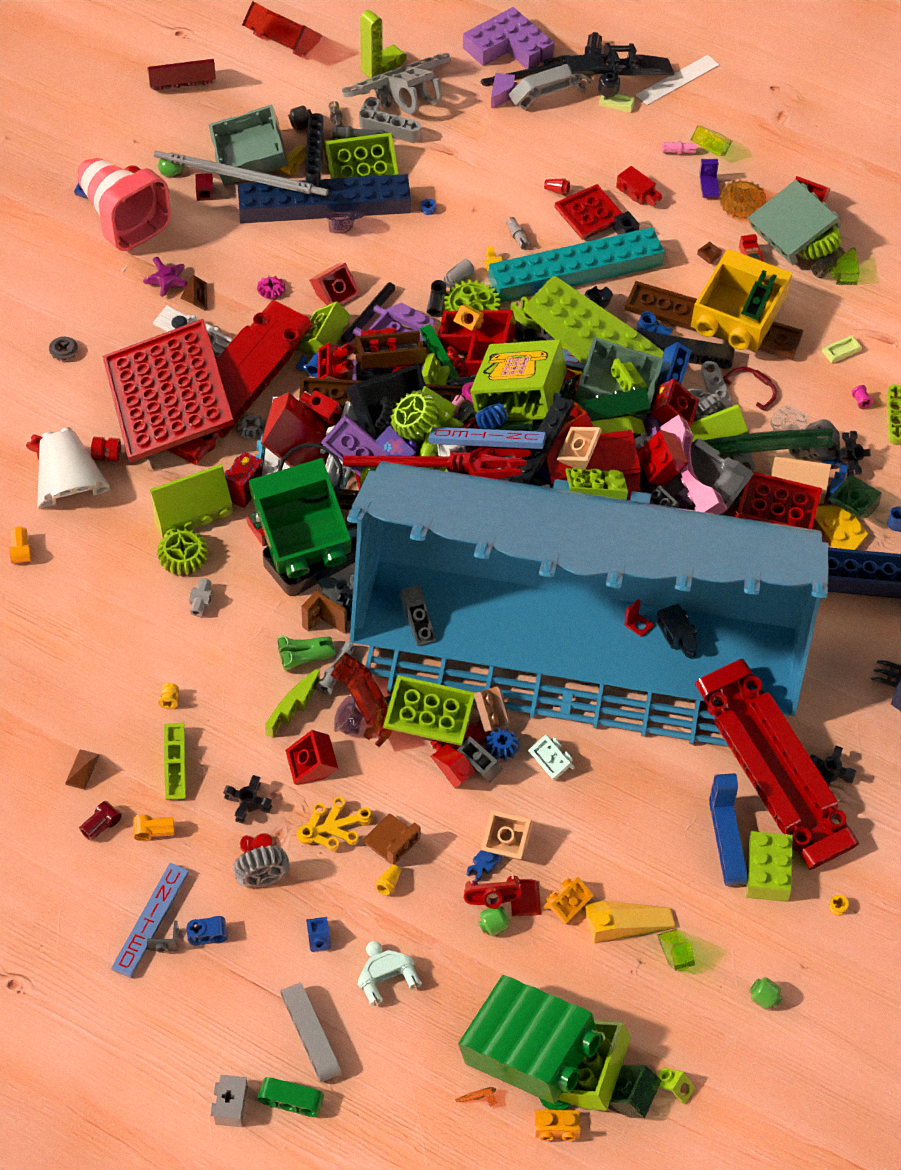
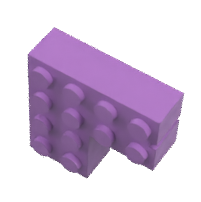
M514 7L463 33V49L482 66L509 53L522 66L529 69L540 65V62L543 63L545 59L552 58L554 53V42Z

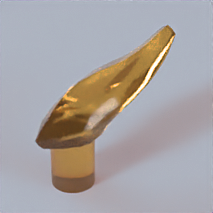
M494 1087L477 1090L455 1099L456 1102H466L486 1097L490 1107L498 1104L493 1094L496 1092Z

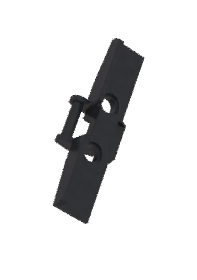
M605 43V54L565 57V62L568 64L571 74H604L609 72L616 75L629 76L675 74L668 58L636 54L637 50L633 43H629V45H610V43ZM617 52H628L627 58H619Z

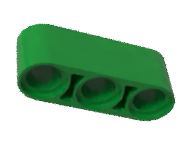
M265 1077L257 1100L264 1105L308 1117H318L324 1093L306 1086Z

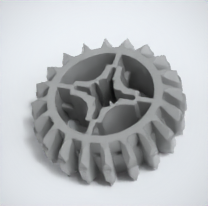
M271 845L246 851V854H241L240 858H237L233 864L235 879H237L241 886L246 888L251 886L256 888L276 883L277 880L283 879V876H286L290 870L286 851L283 848H278V846L271 847Z

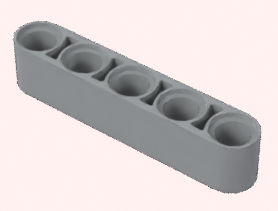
M299 982L280 990L284 1004L319 1081L324 1082L340 1075L339 1064L302 983Z

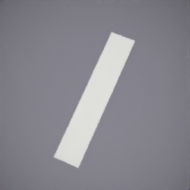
M706 55L675 72L674 75H670L637 93L636 96L648 105L719 64L709 55Z

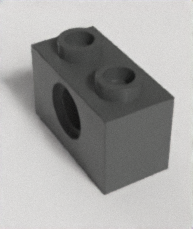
M471 737L457 749L489 784L503 770L500 763Z

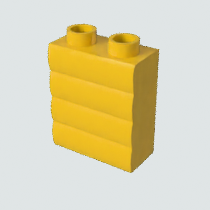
M727 248L694 304L691 327L695 328L704 337L716 336L727 340L735 349L745 350L747 348L757 352L788 296L793 273ZM762 270L767 271L766 277L762 284L768 286L773 274L777 275V278L772 287L771 296L759 323L743 317L741 312L755 281H758Z

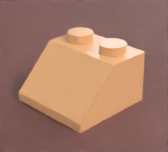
M491 810L481 851L521 860L528 846L533 828L531 819Z

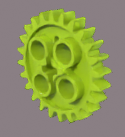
M470 279L468 283L462 280L461 285L455 283V288L450 286V291H446L443 308L445 311H458L461 305L467 304L476 310H500L501 299L499 298V293H495V288L490 289V284L484 286V281L478 284V280H475L474 283Z

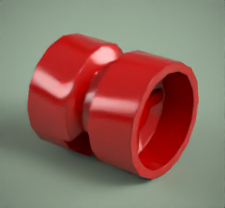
M94 436L91 443L92 459L103 461L106 458L110 462H119L121 439L109 438L106 440L105 437Z

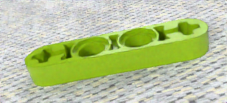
M893 384L888 387L886 395L888 440L894 445H900L901 423L895 424L892 420L898 419L901 422V386ZM897 405L900 409L894 410L891 406Z

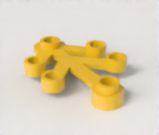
M336 797L333 799V808L324 824L316 826L320 817L326 813L325 805L323 803H316L313 807L314 813L308 824L300 826L297 829L296 836L303 844L307 845L315 842L327 847L330 851H336L339 848V840L336 837L347 841L350 845H355L358 842V833L356 831L346 832L339 828L354 823L368 826L373 821V812L369 808H361L357 814L336 820L340 811L345 808V800L342 797ZM341 802L342 805L338 806L336 803ZM322 808L323 811L318 812L316 809ZM310 832L309 835H304L303 833ZM328 833L335 837H330L327 839L321 836L320 834ZM350 836L356 837L354 840L349 839ZM331 842H335V843H336L335 846H330L329 844H330Z

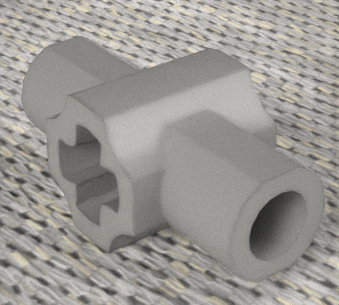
M201 578L198 587L191 589L189 603L192 605L190 614L193 616H202L204 607H209L211 604L212 590H210L212 582L209 579Z

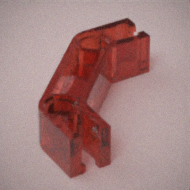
M345 652L334 664V669L330 675L347 686L367 723L363 736L370 740L372 738L371 735L376 733L378 740L375 742V745L380 747L392 733V730L383 728L389 705L370 670Z

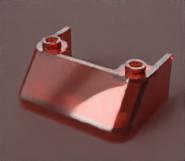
M252 1L242 23L244 27L254 31L253 35L259 38L265 36L292 49L293 54L299 57L302 55L306 56L322 37L320 33L281 16Z

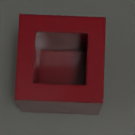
M195 174L197 201L214 200L213 174Z

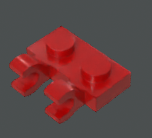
M396 328L369 329L361 331V336L398 332ZM396 338L387 339L388 351L396 350ZM378 339L369 341L371 352H379L377 347L379 345Z

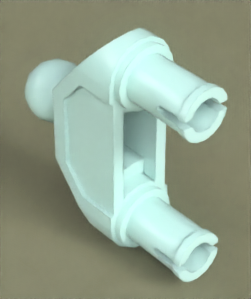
M371 941L366 947V952L370 958L358 980V986L365 992L371 1006L376 1005L375 1001L377 1004L383 1001L376 987V984L403 974L411 990L415 989L414 985L418 988L422 984L414 969L415 962L413 958L391 950L382 952L383 947L377 941Z

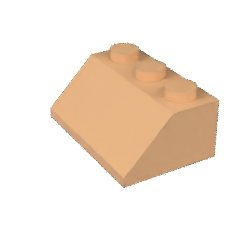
M775 457L771 476L822 488L818 504H824L831 464Z

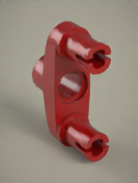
M509 876L507 882L478 885V882L472 880V884L468 881L465 884L463 898L470 905H486L490 909H495L501 903L520 898L522 894L520 879L518 876H514V879H512V876ZM491 893L498 895L496 898L488 897Z

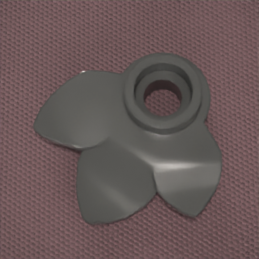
M333 577L322 578L317 581L323 589L320 592L321 594L327 595L336 604H344L336 600L345 585L350 587L351 584L343 579L336 580Z

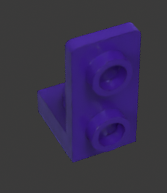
M701 159L699 177L703 198H719L720 193L717 180L718 159Z

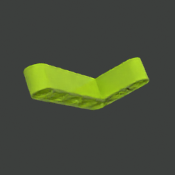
M371 10L364 11L360 17L361 71L369 78H372L402 65L406 61L407 54L396 45H390L383 50V21Z

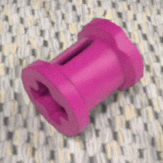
M865 385L856 386L851 391L860 409H865L872 405L873 399L868 395Z

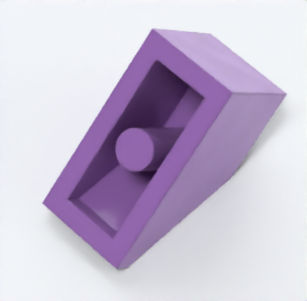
M495 73L491 108H496L511 100L508 94L518 84V82H515V75Z

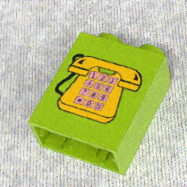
M561 340L489 344L470 390L475 413L493 404L501 403L508 413L507 421L544 419L554 402V394L560 392L567 373Z

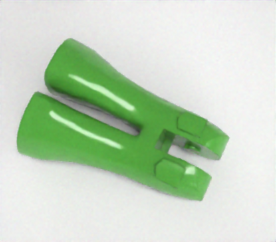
M277 637L280 659H282L284 671L311 661L328 660L336 655L332 637L313 639Z

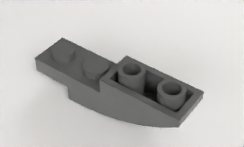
M646 475L640 479L642 493L651 494L650 504L674 508L679 505L661 486L649 483Z

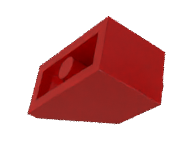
M447 744L430 756L454 788L476 773V770L466 757Z

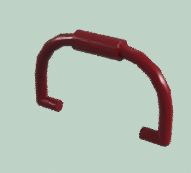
M738 367L723 377L724 382L731 385L732 382L728 378L740 371L750 372L764 384L769 385L773 392L772 398L765 405L757 402L756 406L764 411L776 400L777 390L775 385L771 382V379L759 370H754L750 367Z

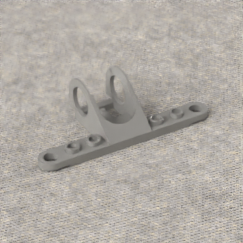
M440 53L434 57H427L355 83L351 87H345L342 89L343 97L364 95L370 93V90H378L384 87L407 114L414 113L418 108L417 91L430 104L436 105L442 98L440 79L434 77V71L430 70H434L436 66L449 62L451 60L450 54L442 53L441 55ZM430 80L433 83L436 91L434 99L428 95L425 81ZM403 87L406 88L411 95V107H408L403 101Z
M712 361L703 363L701 375L707 391L697 388L688 389V391L700 398L704 395L709 397L713 393H717L721 401L716 406L717 410L714 413L732 407L733 404L719 366ZM706 368H711L714 372H707ZM708 415L694 417L693 422L704 417H707ZM747 443L729 448L728 451L732 460L750 468V471L755 470V464Z

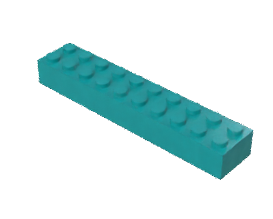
M653 227L490 263L488 279L492 288L496 289L495 293H499L500 303L520 299L524 296H533L552 276L558 277L572 287L663 266L665 251Z

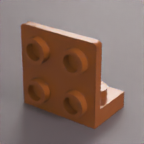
M315 591L301 606L302 628L307 631L313 626H317L320 619L343 633L347 631V610L343 605L336 604L330 600L327 595Z
M389 813L363 839V843L391 865H395L420 839L421 827L415 822L408 827Z

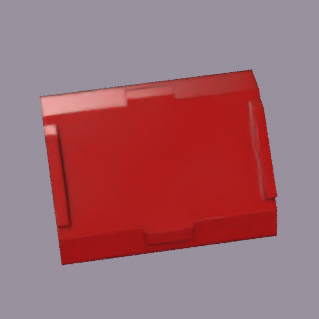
M520 879L522 894L517 900L511 901L512 916L541 915L539 882L532 879Z

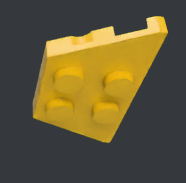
M817 507L814 523L831 547L858 550L859 545L866 540L868 533L849 507Z

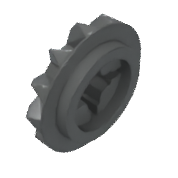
M58 337L50 343L49 352L53 359L58 358L59 361L66 359L68 361L69 357L74 358L75 353H78V345L71 337Z

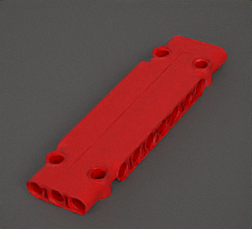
M272 300L262 312L254 315L253 323L250 326L246 325L216 359L235 424L286 365L293 351L299 348L300 340L313 327V323L308 317L275 300ZM235 424L166 450L191 464L197 465L207 452L215 449L216 440L219 437L224 438Z
M739 659L698 679L695 682V686L706 702L708 712L715 717L714 721L718 730L781 832L792 835V848L798 851L809 870L815 869L857 847L860 842L846 823L845 813L838 810L837 799L772 696L768 692L764 693L761 688V680L753 675L746 661ZM747 686H753L756 690H750ZM718 702V703H720L722 706H721V707H717V706H715L713 703ZM831 819L838 820L840 824H834ZM796 837H803L805 842L798 841Z

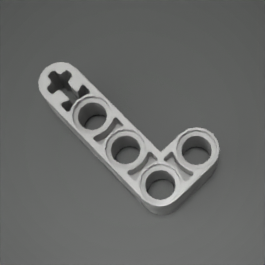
M369 97L364 101L359 111V127L361 129L383 130V133L391 132L392 138L410 143L420 141L421 124L418 121L381 112L380 102L375 97Z

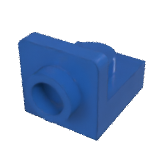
M327 917L306 919L310 951L331 949Z

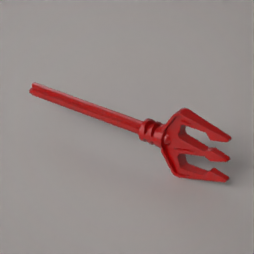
M482 446L472 451V453L452 452L450 456H343L344 461L342 463L345 467H378L379 463L384 461L416 467L450 468L452 472L465 471L469 472L472 476L500 479L521 475V469L513 467L527 465L526 460L519 458L531 456V451L521 448ZM499 456H514V457L504 458V457H499Z

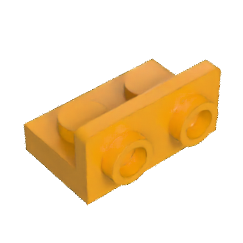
M579 877L565 879L560 884L561 889L557 893L556 891L551 893L546 898L548 902L543 906L545 909L550 908L563 924H566L594 896Z
M535 1110V1138H540L542 1141H551L553 1139L574 1141L579 1139V1110Z

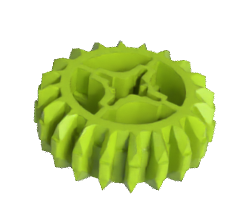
M835 225L830 227L801 250L798 255L801 258H806V260L811 258L814 260L815 258L826 257V255L832 254L833 251H837L842 242L838 227H835Z
M413 390L411 394L407 393L405 398H401L400 403H396L397 407L392 410L394 414L390 416L393 429L399 436L404 439L417 440L419 436L424 437V433H429V429L434 427L433 423L438 421L436 416L440 414L438 411L440 407L436 399L429 393Z
M178 528L177 532L171 530L170 535L164 534V539H160L157 547V558L160 565L164 566L166 571L170 570L172 575L178 572L179 576L182 573L188 576L190 571L195 573L196 568L201 569L202 564H206L209 549L205 538L201 537L200 532L195 534L194 529L189 532L187 528L184 531H180Z

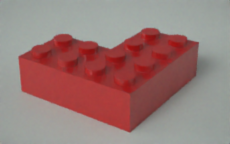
M478 310L484 314L482 318L484 322L479 329L477 328L474 331L453 321L458 311H444L437 337L446 352V348L452 346L456 352L468 351L466 367L469 377H471V375L478 373L489 344L513 343L517 326L513 310ZM470 313L467 316L468 322L472 323L474 320L473 315Z

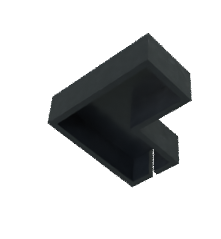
M417 364L353 384L346 389L359 426L377 440L382 432L375 430L371 414L374 412V407L377 406L376 403L380 401V398L387 397L400 403L401 398H405L407 393L411 394L413 390L416 392L422 391L426 384L420 366Z

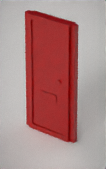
M632 430L601 433L585 470H617L623 472L624 476L640 474V464ZM566 438L556 439L545 459L551 485H554L555 479L568 481L566 468H573L557 460Z

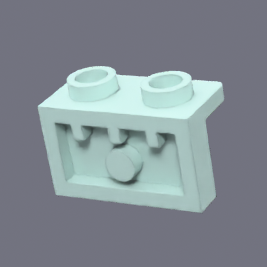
M545 734L528 751L555 781L569 767L572 770L575 768V765L572 763L574 759L567 751L563 753L560 749L562 745L555 737L551 739Z

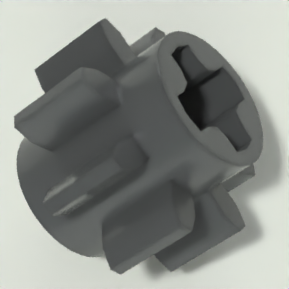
M644 432L634 438L637 452L653 437L652 434L647 435Z

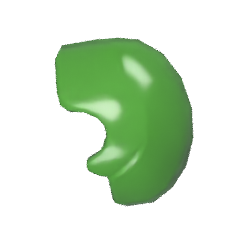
M159 159L158 162L159 171L166 177L181 174L184 165L170 163L165 159Z

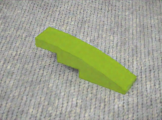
M315 669L286 694L265 724L267 736L273 738L281 722L289 725L297 709L305 711L317 688L316 685L320 681V670Z
M184 723L164 724L165 800L186 799Z

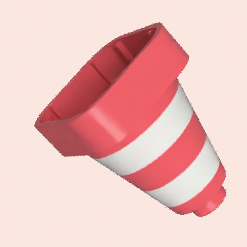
M100 158L88 159L80 164L78 168V183L100 215L104 237L118 250L128 251L160 233L168 225L171 218L168 185L153 170L145 168L132 173Z

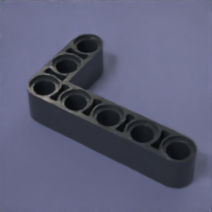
M357 537L350 538L351 553L346 554L347 560L333 567H326L324 561L309 565L310 571L298 578H289L287 572L280 575L277 574L268 546L263 550V565L287 595L297 596L318 584V580L330 577L355 563Z

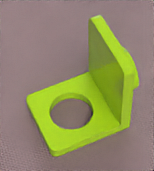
M662 1068L652 1083L654 1087L672 1091L682 1104H686L695 1090V1086L684 1072L668 1068ZM686 1083L687 1092L682 1096L680 1089L682 1084Z

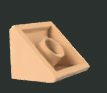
M570 427L557 460L573 468L586 469L602 429L598 427Z

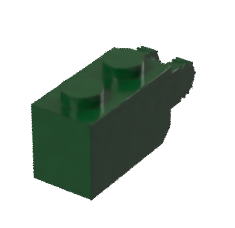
M762 270L758 281H755L741 312L743 317L759 323L777 275L773 274L768 286L762 284L766 277L767 271Z

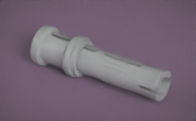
M345 642L332 666L325 670L323 679L317 683V689L323 694H332L334 685L340 681L342 670L356 650V646H353V643Z

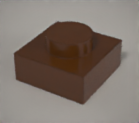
M709 241L698 249L697 255L710 264L722 255V250Z

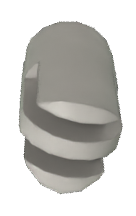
M463 259L450 269L443 279L446 287H455V283L460 285L462 280L464 281L475 271L473 264L469 260Z

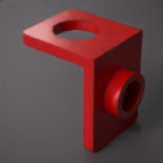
M637 599L626 609L624 625L640 637H643L653 627V623L639 614L641 600ZM643 622L646 627L644 629H637L635 623Z

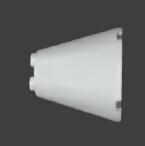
M70 427L63 428L60 432H46L42 434L43 438L40 440L38 509L56 505V498L92 490L93 495L111 491L107 480L76 432L72 431Z

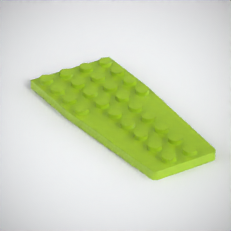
M552 276L526 303L523 309L526 314L555 340H561V345L583 365H585L593 337L660 358L664 354L660 348L639 332L556 276Z

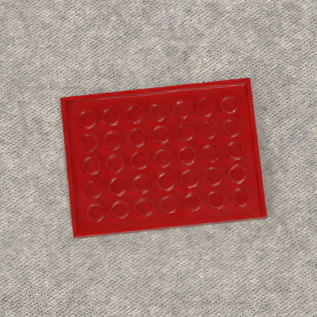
M204 319L102 356L130 463L235 424Z

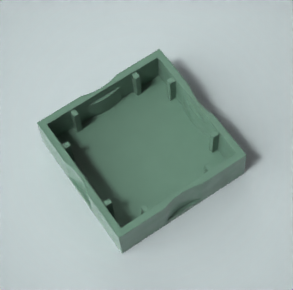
M272 104L237 117H230L208 124L212 143L215 147L217 163L261 173L289 166L278 117ZM219 174L224 186L244 180Z
M593 337L574 401L582 398L587 400L593 399L594 396L600 394L607 396L611 395L614 391L622 390L618 381L611 373L614 359L619 358L622 364L632 362L648 386L647 394L651 405L663 358L631 350L619 344ZM647 414L636 416L635 418L643 420L644 423Z

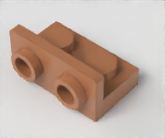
M500 686L474 693L484 732L510 724Z

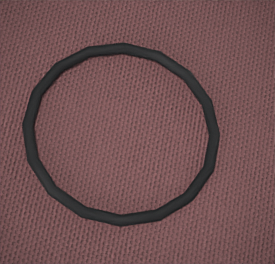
M315 443L301 444L290 449L282 458L278 471L282 470L285 460L293 452L301 448L316 447L323 449L332 455L338 464L339 478L336 486L333 488L334 493L340 487L343 478L342 464L337 455L325 446ZM327 494L318 499L300 498L298 499V501L304 503L321 502L329 497Z

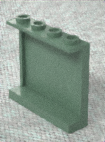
M794 180L748 217L751 228L792 266L798 262L796 254L830 227L836 225L838 228H841L839 215L835 211H830L825 202L821 203L814 192L810 193L804 183L800 184L797 180Z

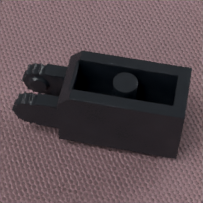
M679 603L658 610L656 623L670 647L675 650L681 649L686 657L693 658L696 655L695 650L698 645L695 640L697 631L695 626L689 622L686 611L682 610Z

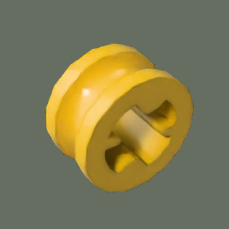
M834 895L829 903L830 912L836 916L844 915L849 906L848 899L843 895ZM837 902L842 903L840 908L836 907Z

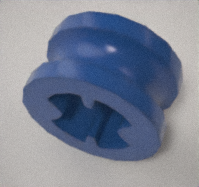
M432 199L423 200L421 202L422 213L425 215L434 214L436 212L435 201Z

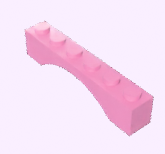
M677 415L660 428L663 431L676 434L689 461L679 472L682 474L681 481L689 490L688 496L696 505L695 511L721 514L727 510L720 493L712 487L702 484L695 475L691 463V445L694 436L687 421Z

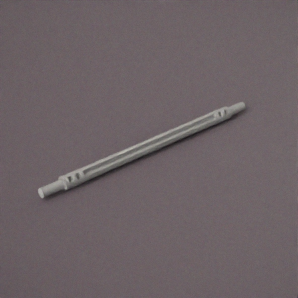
M154 151V157L168 160L170 163L302 193L328 195V189L315 187L310 183L173 152L169 154Z

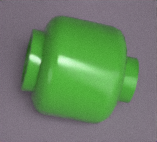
M502 906L495 909L487 908L480 913L481 921L478 924L483 933L488 932L491 936H496L508 929V922L511 920Z
M767 977L757 978L749 990L751 1000L764 1009H769L772 1006L777 1007L782 1000L780 995L781 987Z

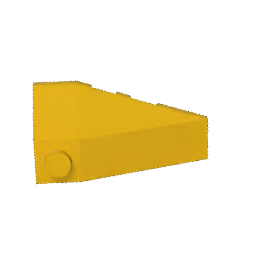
M605 900L584 905L594 943L675 928L669 907Z

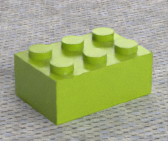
M751 831L748 841L746 898L788 902L792 879V835Z

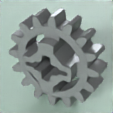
M713 393L709 397L704 395L698 399L699 402L694 417L712 415L717 410L716 406L721 401L718 394Z

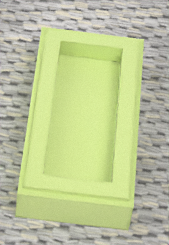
M617 94L607 98L602 95L599 106L631 113L635 97Z
M852 335L823 347L822 353L832 364L861 352L862 346Z

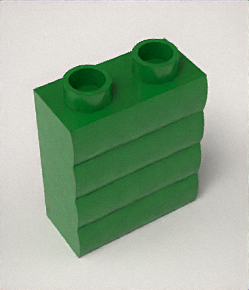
M323 458L249 480L252 500L278 575L287 572L289 578H298L310 571L309 565L324 561L326 567H333L347 560L346 554L351 553V539ZM327 494L329 497L321 502L304 503L298 501V499L300 498L318 499Z
M502 975L458 1045L466 1065L555 1105L563 1091L570 1093L575 1088L580 1074L578 1066L584 1056L592 1057L596 1053L601 1042V1034L597 1032L593 1015L588 1010L570 1004L556 996L546 994L512 977Z

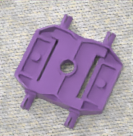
M403 303L396 304L388 309L376 305L373 311L381 316L369 329L396 328L397 332L419 330L420 332V328L427 324L433 327L434 319ZM398 322L402 323L403 325H405V326H407V327H409V328H411V329H413V330H408V329L404 328V327L401 326ZM356 327L353 334L361 336V331L363 330ZM420 336V341H423V347H426V343L422 336Z

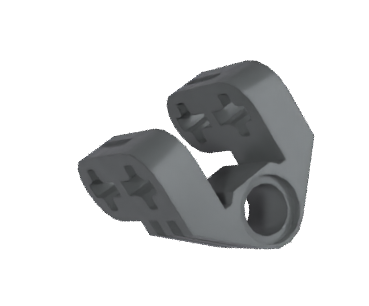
M821 419L810 423L804 429L805 437L795 440L789 447L790 454L795 458L807 457L810 460H828L833 458V451L840 450V434L829 420Z

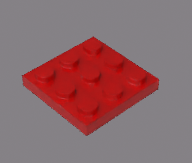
M598 184L559 200L554 205V208L582 240L613 227L614 217L622 214V211Z

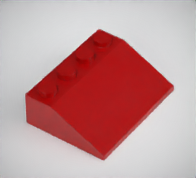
M287 393L273 399L261 444L282 460L290 449L301 444L315 443L323 446L321 441L327 436L326 432L330 426L292 394ZM316 447L301 448L293 452L284 463L289 467H294L323 458L326 465L329 453L325 452L322 454L320 453L321 449Z
M752 471L754 474L744 487L738 512L745 514L750 520L812 529L822 488Z

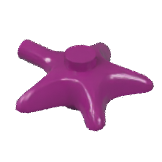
M159 257L153 259L158 271L143 280L145 284L160 285L161 297L165 296L171 287H186L188 284L187 281L178 277L185 269L184 264L170 267L165 266Z

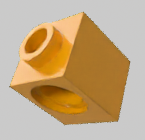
M463 304L460 306L453 321L474 331L482 326L484 314L467 304ZM469 313L472 314L474 317L472 323L468 322L467 316Z

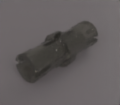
M335 101L334 106V102H330L328 105L331 113L330 120L333 122V125L344 127L342 121L343 114L340 111L339 103Z

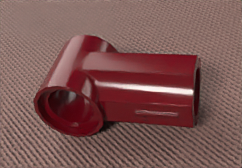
M103 801L97 806L94 814L79 827V830L86 839L92 841L107 827H114L120 821L122 814L108 801Z

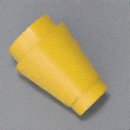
M392 864L376 880L375 888L380 894L387 896L394 892L401 873L400 867Z

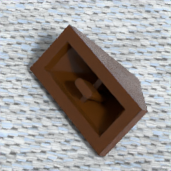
M195 275L191 276L180 299L206 311L208 309L207 282Z
M80 749L65 784L85 790L99 754Z

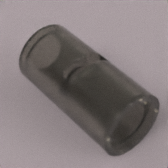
M839 247L832 254L821 257L812 264V273L820 279L824 278L845 259V251L842 247Z

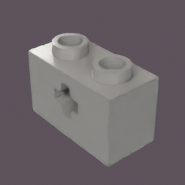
M220 1075V1081L216 1082L214 1087V1095L217 1096L216 1103H212L211 1116L214 1117L215 1125L242 1127L248 1088L247 1077Z

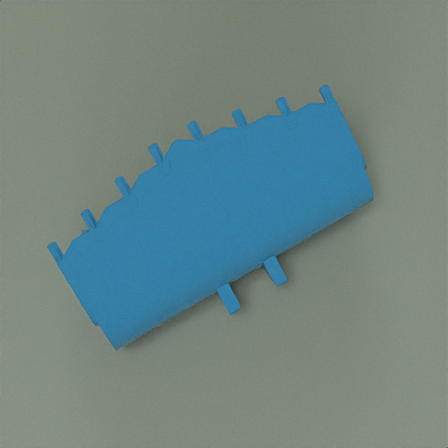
M381 461L376 471L369 470L347 517V521L357 523L350 643L370 646L365 674L389 677L387 694H391L392 690H394V679H397V675L473 692L489 689L492 683L535 689L534 695L501 689L503 697L532 701V707L505 702L506 709L530 713L531 718L538 714L592 723L593 728H597L598 724L640 731L641 736H645L646 732L690 740L689 744H693L694 741L728 746L723 738L695 734L696 729L720 732L716 725L697 722L698 717L714 719L715 717L710 715L708 711L699 710L700 701H704L696 688L695 682L701 677L730 663L744 659L753 675L761 680V688L764 693L768 692L772 696L781 712L785 715H796L821 598H827L828 542H822V532L820 530L650 504L651 494L634 491L631 493L630 500L573 492L569 488L568 481L555 479L553 488ZM416 585L421 586L436 638L434 642L419 646L415 642L398 595L401 589ZM637 599L641 600L639 614L653 623V627L643 637H640L624 625L625 611ZM679 603L682 610L686 611L689 622L695 626L697 631L695 640L698 645L695 650L696 655L693 658L686 657L681 649L675 650L670 647L656 623L658 610ZM643 622L635 623L637 629H644L646 627ZM375 647L395 650L393 659L373 656ZM404 651L442 658L441 666L436 667L400 661V653ZM452 659L488 665L490 667L488 675L448 669L446 668L447 661ZM371 663L390 665L391 671L371 668ZM397 667L438 673L439 677L436 679L396 671ZM495 667L537 673L536 683L493 676ZM542 674L600 684L599 692L593 693L540 684ZM444 675L486 681L487 683L486 687L443 679ZM604 685L646 691L648 692L647 700L642 701L603 694ZM747 686L750 690H756L753 686ZM539 690L563 694L562 699L538 696ZM652 693L694 699L695 707L690 709L650 702ZM577 696L595 699L597 704L574 702L572 698ZM601 701L645 708V713L601 706ZM537 702L558 705L561 708L560 711L537 708L536 705ZM571 708L594 711L595 716L570 713ZM649 709L693 716V721L649 714ZM599 712L642 719L643 725L598 718ZM647 720L690 727L691 733L647 726Z

